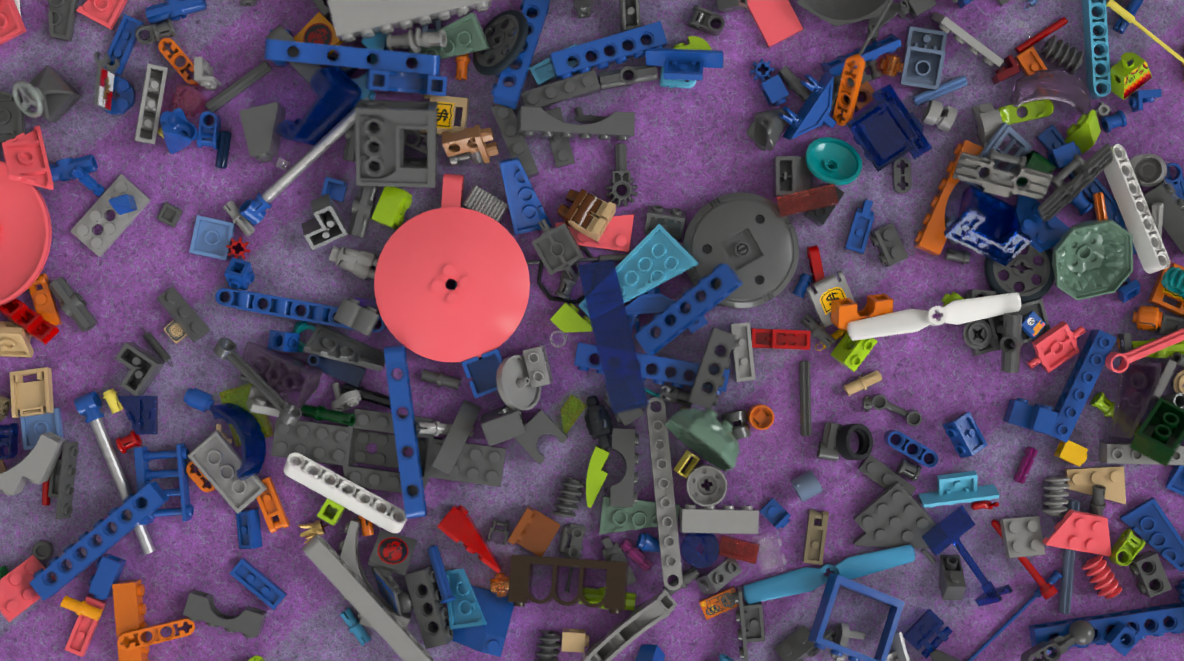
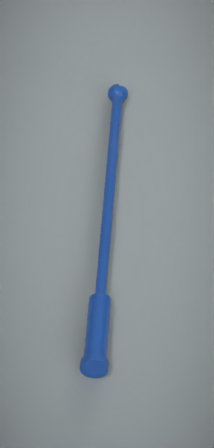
M1055 570L1046 580V583L1054 584L1059 578H1062V575ZM1038 588L1034 595L967 661H973L1036 598H1040L1042 596L1040 589Z

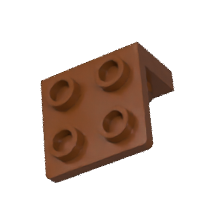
M528 505L511 533L508 542L513 545L517 543L537 556L542 557L560 528V524Z

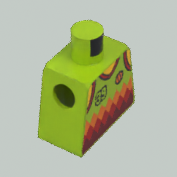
M1134 52L1122 54L1121 60L1110 69L1111 92L1122 100H1125L1152 79L1147 62Z

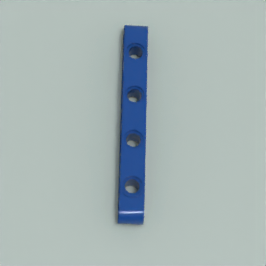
M265 39L264 59L439 75L441 56ZM292 46H296L299 50V54L296 57L289 55V49ZM331 50L338 52L339 57L336 61H331L328 58V53ZM370 54H376L378 57V62L375 65H370L367 61ZM410 57L417 60L418 64L414 69H410L406 65V61Z
M222 288L215 295L218 304L234 307L235 309L352 329L333 319L339 308L335 306L239 289ZM225 292H228L230 295L228 302L223 300ZM265 298L268 301V306L262 309L260 302ZM301 305L306 308L303 316H300L298 313V308ZM381 316L379 317L382 322L381 328H374L372 332H382L386 329L387 326Z
M404 344L384 347V357L406 519L427 516L406 349ZM396 368L401 369L403 373L400 379H396L393 375V371ZM400 407H404L408 411L405 418L400 417L398 414ZM405 446L412 448L413 453L411 456L404 454L403 449ZM409 485H415L417 487V494H411L409 492Z

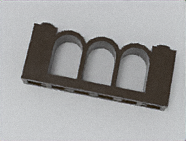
M512 555L508 602H513V606L525 607V603H530V600L537 604H548L554 599L557 603L564 606H574L581 601L588 607L600 608L604 606V609H609V613L620 614L621 610H626L629 563ZM533 565L553 566L551 591L548 597L542 600L534 597L532 593ZM560 567L580 568L577 596L571 601H563L558 594ZM586 568L607 570L604 598L595 604L590 603L585 597Z

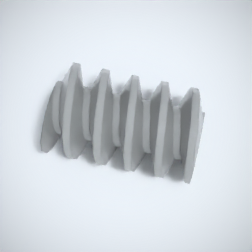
M1050 476V478L1044 479L1050 485L1044 487L1049 493L1043 494V497L1048 498L1049 501L1043 502L1044 505L1048 506V509H1043L1042 512L1051 516L1064 517L1065 514L1062 512L1068 511V508L1063 505L1069 503L1067 499L1063 498L1069 496V493L1064 489L1070 487L1069 484L1064 482L1069 481L1070 478Z

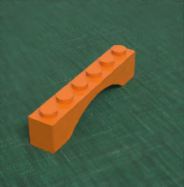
M964 140L961 144L958 143L953 152L956 155L953 161H949L945 170L948 173L945 179L942 178L938 185L940 191L931 200L930 206L932 209L923 218L922 231L919 230L915 236V247L935 256L940 255L948 238L945 229L946 204L953 188L960 181L952 178L961 152L978 156L984 149L983 147L968 140Z

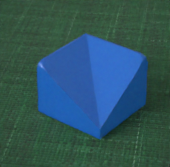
M124 194L109 200V203L119 215L138 210L132 195Z

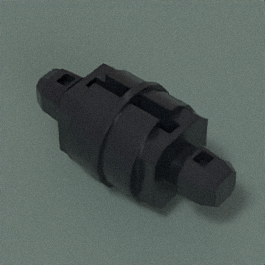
M595 395L587 397L586 402L589 409H586L584 418L589 435H592L593 440L599 439L598 443L602 449L609 448L611 442L610 437L607 436L612 434V419L605 406L599 405Z

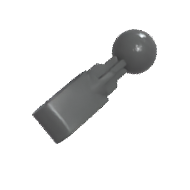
M1077 620L1070 625L1068 634L1057 636L1049 641H1043L1022 653L1020 661H1057L1063 653L1068 651L1071 645L1075 643L1078 645L1091 643L1095 636L1094 628L1085 620ZM1051 647V654L1048 656L1047 649Z

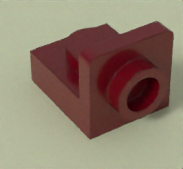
M1012 54L1003 59L1006 66L995 71L996 75L991 78L994 85L1020 72L1019 62Z

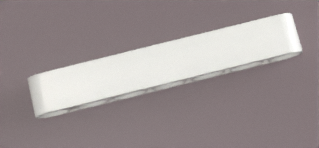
M1115 144L1111 146L1113 161L1103 171L1127 230L1132 235V241L1141 264L1147 273L1152 274L1168 268L1170 259L1126 151L1122 145Z
M291 453L288 456L283 469L288 477L391 533H399L403 529L407 519L405 511L302 454Z

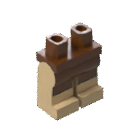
M570 189L566 200L573 204L571 207L561 204L557 210V215L565 220L567 226H571L598 242L606 226H608L616 213V204L610 201L607 203L583 189L580 192Z

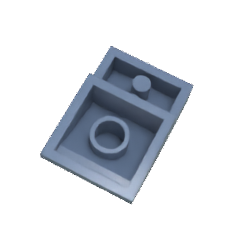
M912 26L907 27L901 63L900 84L939 90L946 54L944 50L947 33Z

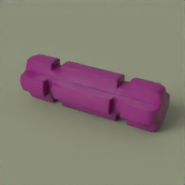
M1032 447L1026 448V455L1022 457L1017 469L1019 471L1015 473L1013 478L1016 482L1021 484L1025 482L1027 478L1025 475L1029 473L1034 462L1033 457H1036L1038 450Z
M628 539L624 540L620 548L624 552L627 551V555L637 565L640 564L642 570L648 571L653 565L649 559H645L646 556L635 546H631L632 543Z

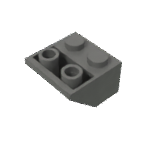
M775 156L773 158V197H812V172L806 164L805 157Z

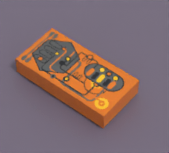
M734 586L698 601L706 620L739 606V603L735 604L734 592L736 591Z

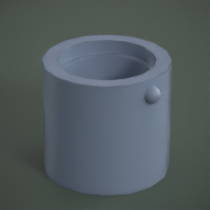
M811 470L790 481L802 502L823 492L820 483Z

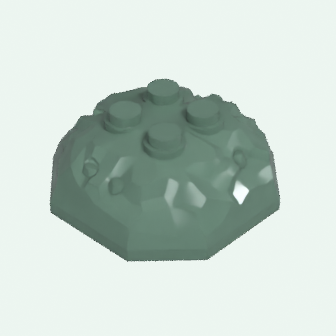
M1110 219L1086 221L1071 226L1053 248L1052 267L1056 286L1076 300L1116 292L1133 272L1132 235Z
M696 408L680 409L667 420L665 426L675 437L704 460L725 472L735 467L740 450L739 442L731 434L733 426L726 420L719 422L716 418L718 414L710 408L704 411Z

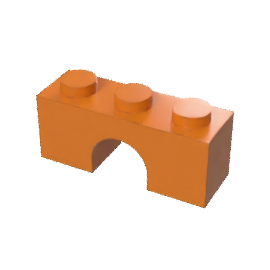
M885 293L867 295L866 306L860 311H857V303L850 298L831 300V322L839 329H847L849 322L893 313V299Z

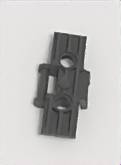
M1106 143L1086 161L1076 154L1063 170L1055 177H1052L1050 183L1055 187V190L1037 208L1043 222L1050 221L1063 207L1070 204L1072 199L1088 184L1092 183L1094 178L1113 161L1110 144ZM1071 172L1076 176L1069 183L1062 181Z
M991 148L987 158L961 152L952 178L981 185L980 189L983 192L1009 198L1011 194H1019L1043 200L1053 174L1025 168V156L1016 157L996 152V149ZM994 159L1016 164L1017 166L1015 169L1010 168L1009 171L998 169L995 166ZM986 167L985 176L978 175V171ZM1019 177H1026L1027 182L1024 185L1019 186L1016 184V180Z

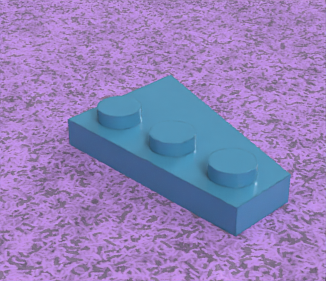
M455 569L446 571L452 594L456 597L455 600L447 603L450 629L487 625L465 570Z

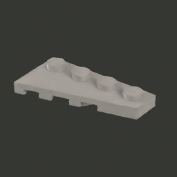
M937 12L932 14L931 19L939 24L941 30L947 34L949 32L953 34V39L958 43L968 45V50L976 56L978 54L983 56L982 61L991 67L993 64L998 67L1004 62L1002 58L948 17Z

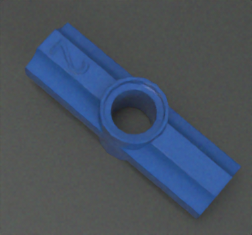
M165 0L163 3L146 7L145 13L149 23L156 24L168 19L172 21L180 20V17L184 19L188 14L206 10L207 4L205 0Z
M94 155L75 159L57 160L55 164L49 165L53 182L71 180L70 178L72 180L76 179L70 172L76 165L80 166L84 172H96L98 165Z

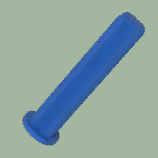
M437 545L431 546L427 551L442 598L440 602L441 604L455 600L456 597L452 594Z

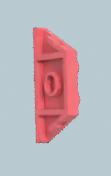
M35 126L33 131L27 134L21 133L16 138L2 143L9 179L50 190L54 189L40 126Z
M1069 510L1064 515L1062 521L1056 524L1053 534L1049 538L1045 537L1043 539V543L1048 546L1109 557L1112 555L1108 519L1102 515Z

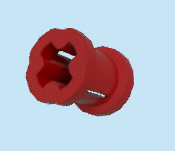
M132 430L129 435L123 438H116V445L125 454L128 449L141 446L142 440L139 434Z

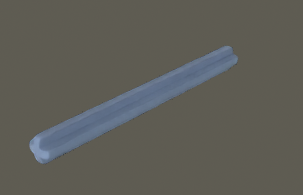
M1069 500L1068 511H1079L1080 502L1078 500ZM1065 548L1058 611L1062 614H1070L1076 550Z

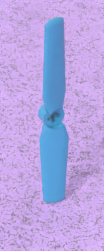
M909 544L848 557L835 565L825 563L820 568L803 567L744 585L743 596L748 604L811 592L827 583L828 577L823 574L826 573L827 568L833 571L832 574H837L847 579H856L913 562L915 560V550Z

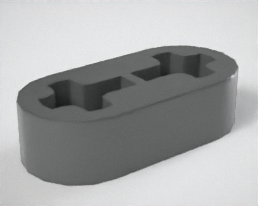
M905 157L896 159L892 164L893 189L898 194L907 193L912 185L911 163ZM900 161L906 165V168L903 169V174H901V169L897 168ZM901 177H903V183L907 184V187L903 188V190L897 186L901 182Z

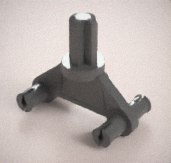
M902 0L900 3H892L870 42L877 40L879 29L898 15L900 19L906 18L910 10L908 0ZM879 16L869 19L867 36L870 34Z

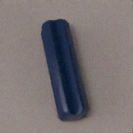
M221 131L219 136L215 166L221 169L227 168L231 133L228 131Z

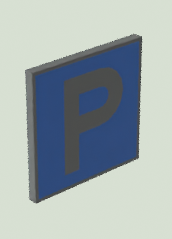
M374 568L379 593L398 616H402L397 597L400 593L397 589L398 585L395 581L388 583L382 574Z

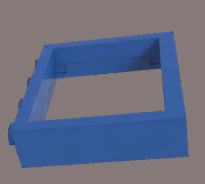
M829 574L808 640L814 642V646L819 649H831V653L840 657H842V654L847 655V660L886 661L905 602L840 575ZM839 586L890 606L874 658L823 639Z

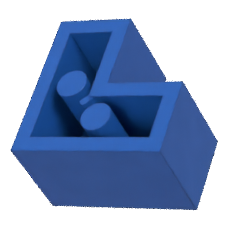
M1017 397L1016 400L1009 401L1003 421L1035 432L1052 435L1059 413L1052 411L1053 407L1035 403V406L1028 404V400Z

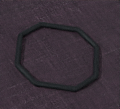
M579 246L589 258L593 257L586 247ZM541 259L537 284L549 300L578 304L595 289L598 263L597 261H592L594 269L591 290L577 300L551 297L541 283L543 270Z

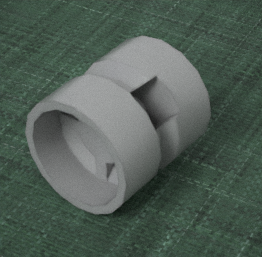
M931 99L926 107L922 123L930 126L937 125L938 129L948 132L955 121L958 109L949 105L943 107L941 102Z

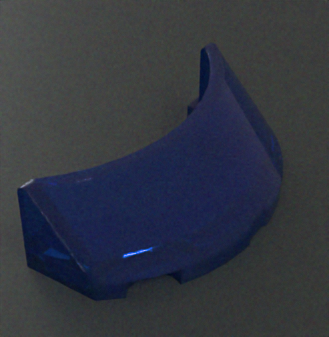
M232 403L210 406V411L213 413L215 420L223 419L228 425L232 424L239 435L242 445V463L240 469L236 471L238 479L243 481L259 474L266 455V440L258 421L247 410Z

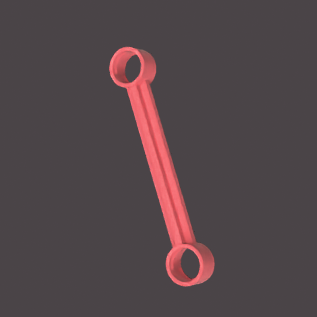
M1184 328L1123 354L1111 352L1105 359V365L1111 371L1122 373L1128 368L1129 363L1183 341ZM1120 356L1121 364L1118 368L1114 369L1113 360Z

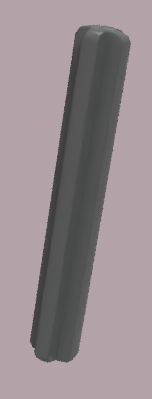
M266 61L262 62L208 101L205 106L210 112H215L272 70L271 66Z
M800 361L801 436L808 437L812 435L810 362Z

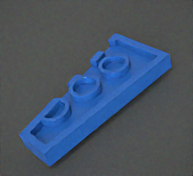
M515 157L499 161L514 234L540 230L541 227L538 222L543 219L546 220L549 227H552L519 158Z
M1149 498L1119 517L1180 572L1184 570V541L1155 498Z

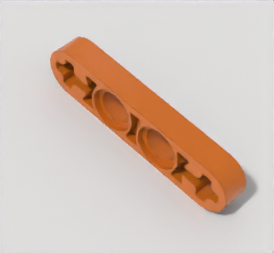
M858 54L847 58L844 63L833 113V119L839 126H844L853 119L865 68V61ZM848 77L853 79V87L848 84ZM844 94L850 98L849 104L844 101Z
M185 617L126 631L118 636L117 645L121 650L129 651L186 637L194 632L195 624L192 620ZM184 622L191 625V627H188V631L185 632L184 629L177 630L179 634L175 635L173 624H177V628L182 627ZM165 626L172 629L171 634L167 637L160 634L161 629ZM145 631L152 633V638L147 642L142 641L140 638L141 634ZM137 633V639L139 644H135V640L130 641L128 646H125L124 643H120L124 640L125 636H127L128 639L135 638L133 634Z

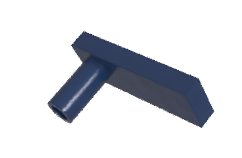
M310 354L305 364L356 387L360 386L366 369L357 365L315 354Z

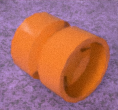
M754 404L747 411V421L756 429L766 430L774 422V413L766 405Z

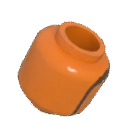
M1141 305L1138 308V312L1134 311L1132 323H1136L1138 330L1156 331L1158 327H1161L1163 312H1160L1159 308L1155 306Z

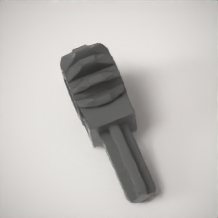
M619 143L615 145L616 171H613V179L609 180L613 186H606V189L612 192L606 193V197L613 196L610 202L614 203L617 200V207H620L622 201L624 207H627V200L634 203V199L631 196L637 197L638 193L632 190H636L638 186H631L634 179L631 178L630 171H627V145ZM620 186L627 189L626 195H618L616 192L617 188Z

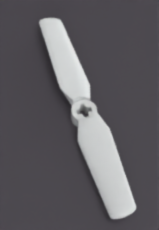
M1015 292L955 300L944 307L934 306L927 311L907 309L849 322L847 330L852 340L918 332L928 325L938 326L943 323L959 325L1005 313L1017 312L1021 309V298L1019 293ZM935 311L937 314H940V318H938V321L936 318H932V315L935 314Z

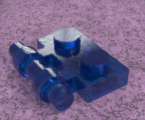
M928 609L903 637L917 650L924 646L925 649L921 654L927 659L930 653L933 652V649L949 639L948 636L953 631L948 626L941 631L940 628L944 622L933 611ZM936 633L938 636L929 643L928 640Z

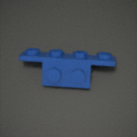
M647 48L645 52L647 66H664L663 79L702 81L704 68H723L724 52L721 50Z

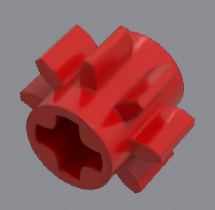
M242 237L236 242L234 239H231L233 244L231 246L226 245V248L231 249L228 256L234 255L236 259L242 256L245 260V252H251L249 249H246L249 242L242 243ZM238 244H241V248H243L244 251H240L239 254H236V251L233 249V247H237Z

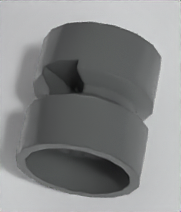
M746 409L721 414L722 420H726L732 426L734 421H739V425H734L731 429V434L736 440L751 436L750 427L746 424L748 420Z

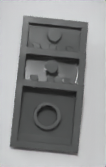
M1043 299L1023 303L1019 311L1012 312L1022 314L1023 320L1030 311H1034L1046 323L1045 327L1035 338H1030L1022 330L1023 344L1034 341L1050 330ZM1004 314L982 319L991 327L992 339L988 346L983 349L971 348L973 356L1001 350L1000 340L1003 338ZM973 330V332H974L973 339H974V338H977V337L979 338V336H978L979 330H978V331H974V330ZM1009 338V345L1011 347L1015 346L1014 341Z

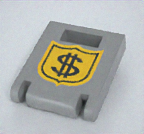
M841 270L837 272L839 281L834 274H831L813 284L815 293H813L810 286L806 288L819 321L824 327L833 324L831 316H829L831 314V300L850 298L854 301Z

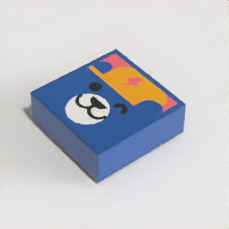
M1030 311L1022 320V330L1030 338H1035L1046 325L1034 311Z

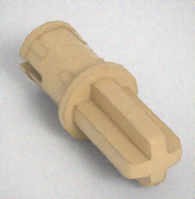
M874 371L866 376H859L857 380L843 387L847 395L851 396L863 389L867 390V387L882 381V376L879 371Z

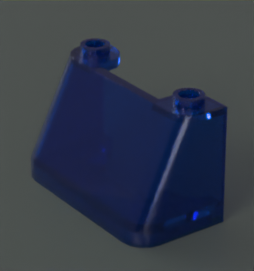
M337 66L318 69L315 72L310 85L319 96L302 120L300 118L295 121L284 120L276 128V133L284 139L314 146L355 107L362 96V90L357 83Z

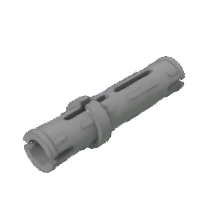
M418 421L416 426L424 428H416V433L432 434L433 436L447 435L452 424L440 423L439 421H434L433 423ZM470 432L469 437H472L474 432Z

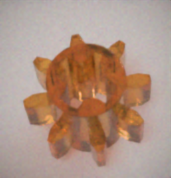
M887 54L886 59L881 58L879 68L883 69L882 74L896 77L897 72L902 73L904 63L900 62L901 57Z
M505 572L495 573V578L490 579L491 592L497 593V597H504L507 595V591H509L510 577H505Z

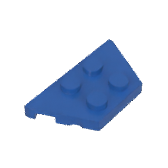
M1016 194L1017 202L1013 209L1014 218L1011 222V229L1040 253L1054 247L1069 227L1056 216L1050 221L1043 222L1037 209L1041 204L1034 198Z

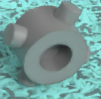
M1100 102V106L1094 109V111H1096L1098 116L1103 117L1108 115L1112 109L1104 104V102Z

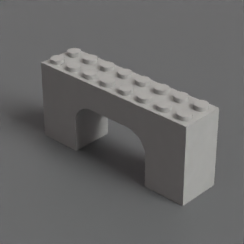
M328 0L336 36L340 41L350 43L356 41L355 38L363 36L364 39L372 38L375 36L374 33L382 32V34L393 33V29L396 28L407 30L413 28V24L428 25L432 23L431 20L435 19L446 21L451 19L450 16L458 14V17H463L474 10H477V13L488 10V7H491V0Z

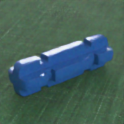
M76 165L71 169V174L78 178L89 190H92L96 196H101L104 193V187L97 183L87 172H84L80 166Z

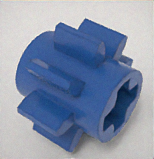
M761 58L759 64L753 62L752 66L755 69L750 70V74L755 76L753 81L759 79L763 83L765 78H772L769 74L774 71V68L769 66L771 61L766 63ZM760 67H762L763 70H766L764 75H762L760 71L758 72Z

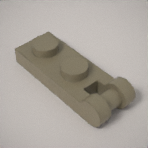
M815 509L808 510L803 563L823 564L829 517L828 511L816 512ZM815 519L821 520V524L814 525Z

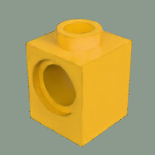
M1070 440L1067 443L1060 441L1054 456L1073 465L1081 466L1087 459L1088 449Z

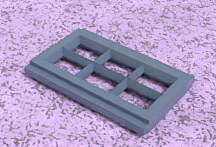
M1003 122L978 156L987 158L991 148L996 149V152L1007 154L1016 142L1020 147L1013 156L1021 157L1026 156L1032 147L1015 130ZM1008 135L1012 139L1004 150L1001 151L998 146ZM995 160L996 168L1001 161ZM1007 163L1002 170L1009 171L1010 168L1015 169L1017 165ZM962 181L988 203H991L996 196L995 194L983 192L980 189L981 185Z

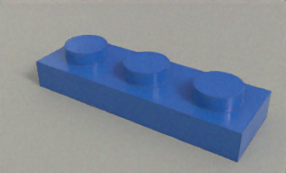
M125 14L107 52L111 59V66L115 64V59L120 61V66L115 72L120 76L137 41L134 33L135 29L139 25H144L143 22Z
M242 558L229 573L273 610L276 609L287 595L286 592L245 558Z

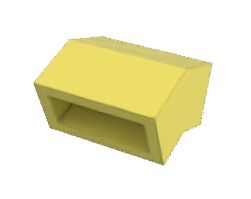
M686 450L674 470L687 479L700 458ZM691 456L694 457L685 471L681 472Z

